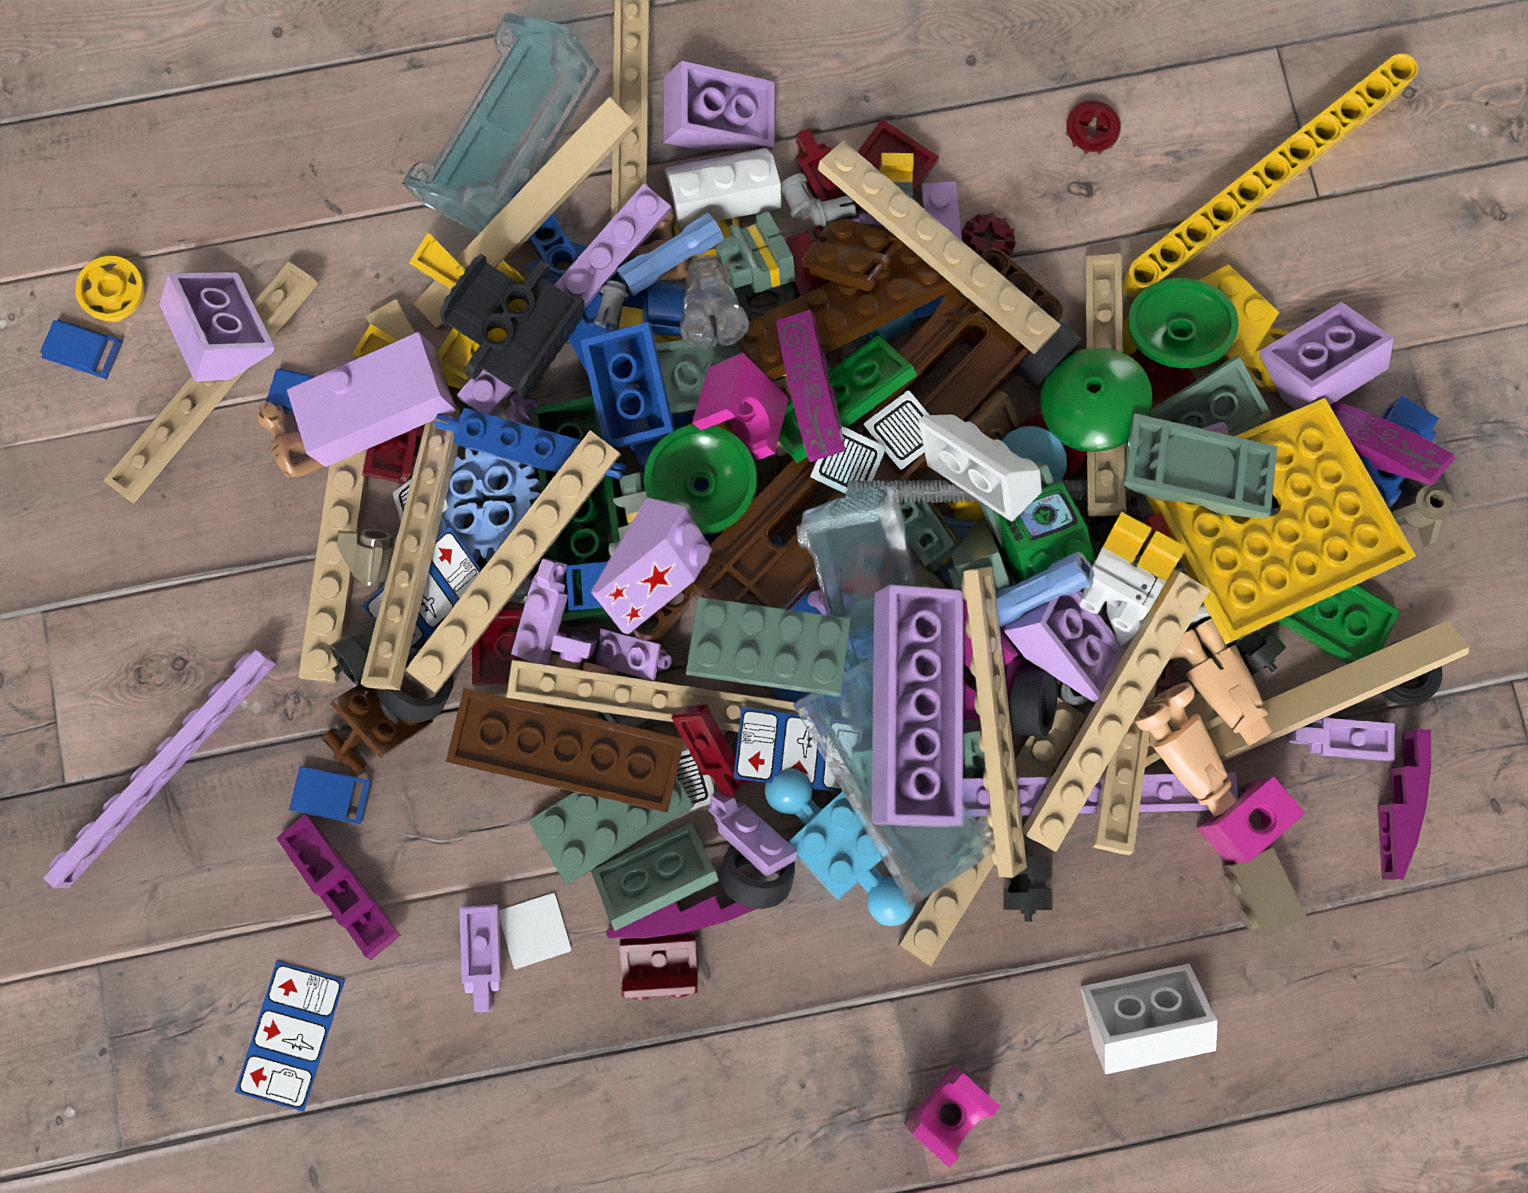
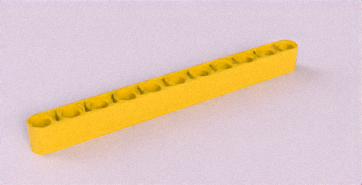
M1404 53L1396 54L1389 58L1134 260L1123 276L1124 293L1129 298L1135 299L1150 285L1171 278L1397 98L1417 75L1418 65L1415 59ZM1342 113H1346L1350 119L1346 118ZM1316 132L1321 133L1325 139L1319 137ZM1290 152L1296 153L1300 159L1293 157ZM1265 172L1271 173L1275 180L1267 177ZM1239 192L1248 195L1250 200L1243 199ZM1213 213L1221 214L1225 221L1218 220ZM1187 233L1195 234L1199 241H1192L1187 236ZM1160 253L1170 255L1173 262L1165 261ZM1134 274L1143 275L1148 283H1140L1136 280Z

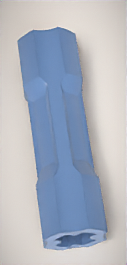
M706 213L685 226L679 235L650 253L638 255L617 268V272L632 296H635L656 283L665 272L691 256L706 252L722 242L724 237L716 221L709 213Z
M1076 552L1053 563L1049 569L1021 583L995 591L999 628L1057 597L1071 595L1094 584L1093 569L1083 553Z

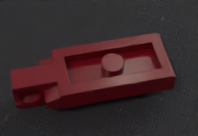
M809 128L797 133L796 144L800 151V154L796 155L798 167L801 173L805 174L807 184L814 198L824 202L847 196L844 191L818 170L820 161L832 151L831 147H827L825 143L818 145ZM855 201L851 202V204H855L856 213L859 212L861 206Z
M708 705L677 707L671 714V719L701 774L709 775L713 778L721 795L735 796L741 784L744 783V779L733 778L735 757Z

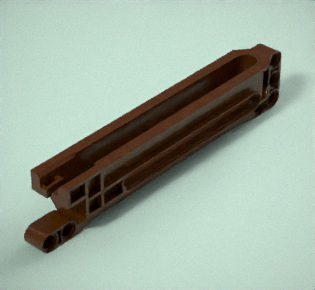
M988 249L979 255L1059 323L1063 316L1062 304L1009 256L999 249ZM955 287V290L944 296L928 322L898 351L913 366L917 376L846 428L869 438L871 433L866 429L864 423L905 392L910 391L913 393L957 346L964 343L971 345L974 349L929 394L921 405L929 415H955L966 422L984 401L997 389L1001 390L1017 373L1018 366L1030 350L974 302L963 297ZM884 452L873 480L875 482L878 480H888V482L891 480H897V482L900 480H910V482L915 480L928 467L925 452L903 469H899L890 456ZM806 457L797 464L793 459L752 501L743 517L725 529L709 545L712 549L709 559L700 570L695 581L681 591L684 595L682 602L675 605L666 603L652 615L658 621V626L654 630L643 631L637 627L632 631L633 635L640 640L656 642L687 611L690 600L693 597L698 600V597L792 610L893 504L891 499L889 503H887L886 499L884 503L882 499L880 503H878L877 499L876 503H874L873 499L871 503L869 499L867 503L865 501L861 503L860 500L856 503L855 499L852 503L850 498L846 499L845 493L837 490L786 544L781 546L774 545L770 540L824 485V483L811 478V473L817 460L810 462Z

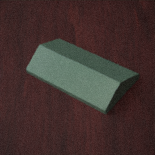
M1238 355L1152 408L1149 417L1200 429L1224 422L1228 427L1230 436L1246 432L1272 416ZM1128 442L1125 443V455L1127 454Z

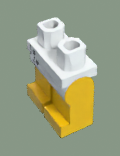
M1121 512L1092 566L1094 584L1083 588L1084 591L1079 605L1089 612L1096 614L1105 601L1114 605L1118 609L1111 622L1118 628L1128 632L1138 620L1142 621L1149 612L1187 547L1156 531L1135 566L1132 565L1152 528Z

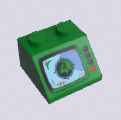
M1061 481L1043 487L1042 493L1012 522L993 510L1009 574L1018 581L1023 582L1049 569L1053 563L1076 552L1083 553L1088 562L1095 561L1087 526Z

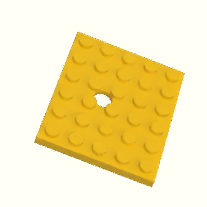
M1326 398L1235 436L1277 446L1272 495L1277 499L1279 508L1274 516L1259 518L1217 514L1198 504L1184 501L1157 500L1146 496L1154 513L1161 512L1172 539L1187 547L1180 561L1188 576L1210 589L1203 603L1225 644L1392 569L1416 556Z

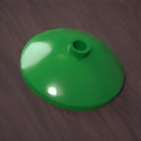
M1189 278L1166 279L1150 285L1135 298L1128 316V330L1136 347L1150 359L1176 368L1201 367L1220 359L1235 342L1239 327L1236 308L1222 291L1206 282Z
M1108 348L1085 349L1064 358L1049 373L1041 390V412L1049 431L1063 444L1086 452L1111 450L1128 442L1131 417L1134 413L1145 416L1150 415L1152 407L1150 381L1143 368L1133 358L1122 352ZM1094 385L1099 386L1101 388L1096 393H1091L1088 391V389Z
M689 425L669 433L654 447L646 463L644 485L647 498L684 506L702 535H707L725 530L743 517L754 499L757 474L752 455L744 443L734 434L717 426L700 430L695 425ZM699 481H705L708 484V488L705 491H698L694 487L695 484Z

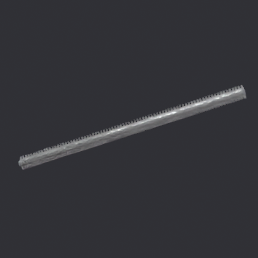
M851 480L847 484L848 490L846 491V499L850 498L852 503L854 499L856 503H858L859 499L861 503L863 499L865 503H867L868 499L870 503L872 499L874 503H876V499L878 503L881 502V499L883 503L885 499L887 503H889L890 499L892 503L894 499L896 503H898L899 499L900 503L903 502V499L905 503L907 499L909 503H911L912 499L914 503L916 499L918 503L920 500L924 503L925 499L927 503L929 499L931 503L933 500H935V503L938 502V499L939 502H942V499L944 502L946 500L951 502V499L952 502H955V499L957 502L959 500L963 502L964 499L965 502H968V499L970 502L972 500L974 502L977 501V498L949 480H913L911 482L910 480H900L898 482L897 480L889 482L888 480H878L876 482L875 480L867 482L866 480L858 482L857 480L854 482ZM1061 480L1072 500L1075 502L1077 500L1079 502L1088 500V480ZM1126 487V500L1128 502L1130 500L1132 502L1134 500L1136 502L1138 500L1140 502L1147 500L1144 494Z

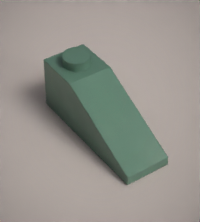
M985 518L977 520L951 554L955 567L948 569L953 586L955 590L961 589V583L964 578L963 571L992 566L995 591L1008 587L1010 584Z

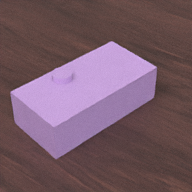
M419 332L287 389L306 454L325 467L437 419L438 413L447 415L456 411L436 348Z

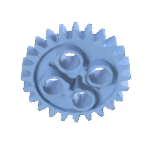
M466 448V459L461 460L458 456L455 459V466L446 497L448 509L442 513L437 538L446 529L451 527L475 562L478 561L480 555L489 562L493 553H496L540 496V493L535 492L540 489V481L533 479L537 472L531 466L527 467V465L478 452V455H476L471 449ZM504 478H509L507 485L503 489L497 490L499 482ZM473 481L472 489L468 493L463 494L464 485ZM516 498V501H515V502H513V503H506V502L511 501V500H514V499ZM461 503H465V504H466V505L458 506V507L456 508V505H457V504H461ZM509 512L507 522L498 526L500 516ZM474 516L473 524L469 528L463 529L465 521L469 517Z

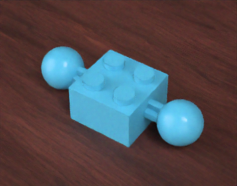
M785 769L775 776L772 783L766 782L765 796L769 805L782 814H796L806 825L788 843L797 850V857L836 899H840L858 882L868 893L867 907L871 916L877 922L886 926H896L910 918L915 908V896L911 887L899 878H884L874 867L894 848L893 845L843 791L821 810L811 799V782L802 771Z

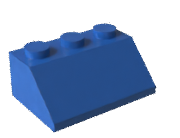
M651 322L580 340L603 441L614 449L624 448L656 440L675 432Z

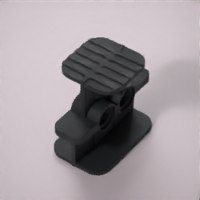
M479 254L477 257H474L471 261L472 263L465 269L464 274L460 276L457 284L453 286L449 295L444 299L440 310V319L445 327H453L480 345L465 367L467 376L475 380L484 369L517 391L520 398L525 399L535 389L538 381L541 380L551 362L555 360L558 352L560 353L563 345L569 340L570 335L573 334L576 326L580 323L584 313V300L580 297L575 300L548 282L546 279L550 273V265L543 260L539 261L522 285L487 263L486 256ZM515 299H522L528 303V307L521 312L511 310L508 305ZM495 328L504 329L508 333L504 340L498 342L490 340L487 335Z

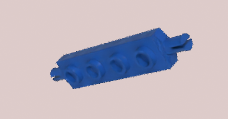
M467 408L463 409L458 419L438 413L436 418L440 421L435 420L434 422L435 428L454 433L453 443L457 446L557 473L582 441ZM614 463L606 475L621 480L623 477L621 472H625V464Z

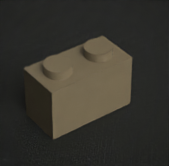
M1274 847L1265 848L1250 862L1223 865L1226 873L1223 876L1225 885L1233 896H1237L1243 908L1240 910L1241 919L1249 931L1253 930L1255 935L1267 936L1307 917Z

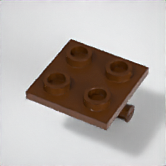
M360 683L333 699L330 703L353 728L347 740L344 742L334 729L327 731L321 740L335 753L333 758L338 763L343 762L354 776L357 777L368 767L354 753L355 748L362 740L366 742L379 758H382L429 727L434 721L430 719L423 722H412L394 716L381 702L378 696V688H367ZM401 686L400 690L410 696Z

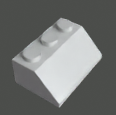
M766 148L664 168L679 229L684 228L706 213H709L715 221H721L781 208V183L773 154Z
M955 415L923 416L919 420L927 466L1011 522L1042 493L1040 470L1037 465L1030 459H1022L1011 452L1000 440H992L984 435L975 424L964 422Z
M1190 964L1081 986L1093 1045L1105 1074L1216 1051L1217 1019Z

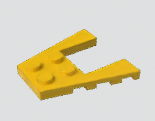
M429 233L426 234L409 262L411 266L450 290L457 284L458 279L465 272L463 267ZM370 324L352 355L360 358L398 340ZM452 328L437 354L448 386L461 390L471 379L466 375L465 367L480 345ZM495 328L488 333L487 337L492 341L498 342L504 340L508 333L504 329Z
M1228 264L1199 281L1218 288L1231 300L1236 308L1239 319L1237 336L1232 347L1221 358L1227 362L1238 355L1246 367L1280 312ZM1127 318L1123 320L1124 354L1129 355L1137 352L1139 349L1131 339Z

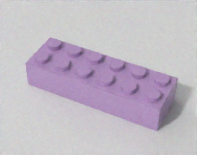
M889 585L874 593L872 824L937 827L962 825L963 591Z

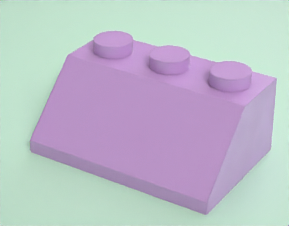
M168 273L160 307L194 381L230 380L273 353L275 347L238 273Z
M1340 302L1260 350V357L1282 400L1295 410L1323 398H1326L1328 404L1331 405L1388 370L1394 337Z

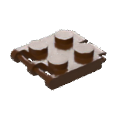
M843 218L838 221H830L817 237L820 241H814L801 259L804 261L802 265L809 268L810 275L861 290L871 291L875 285L874 279L881 270L888 268L891 263L890 257L896 249H901L904 243L889 230ZM886 246H889L887 251L884 254H881L883 250L886 248ZM871 267H874L870 274L866 275Z

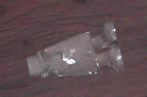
M714 255L693 257L687 269L688 274L683 301L684 315L680 320L682 338L690 345L698 348L708 349L712 347L714 333L710 316L714 315L720 344L724 346L732 345L740 340L748 331L749 320L747 313L740 307L735 291L723 270V265L717 260V257Z

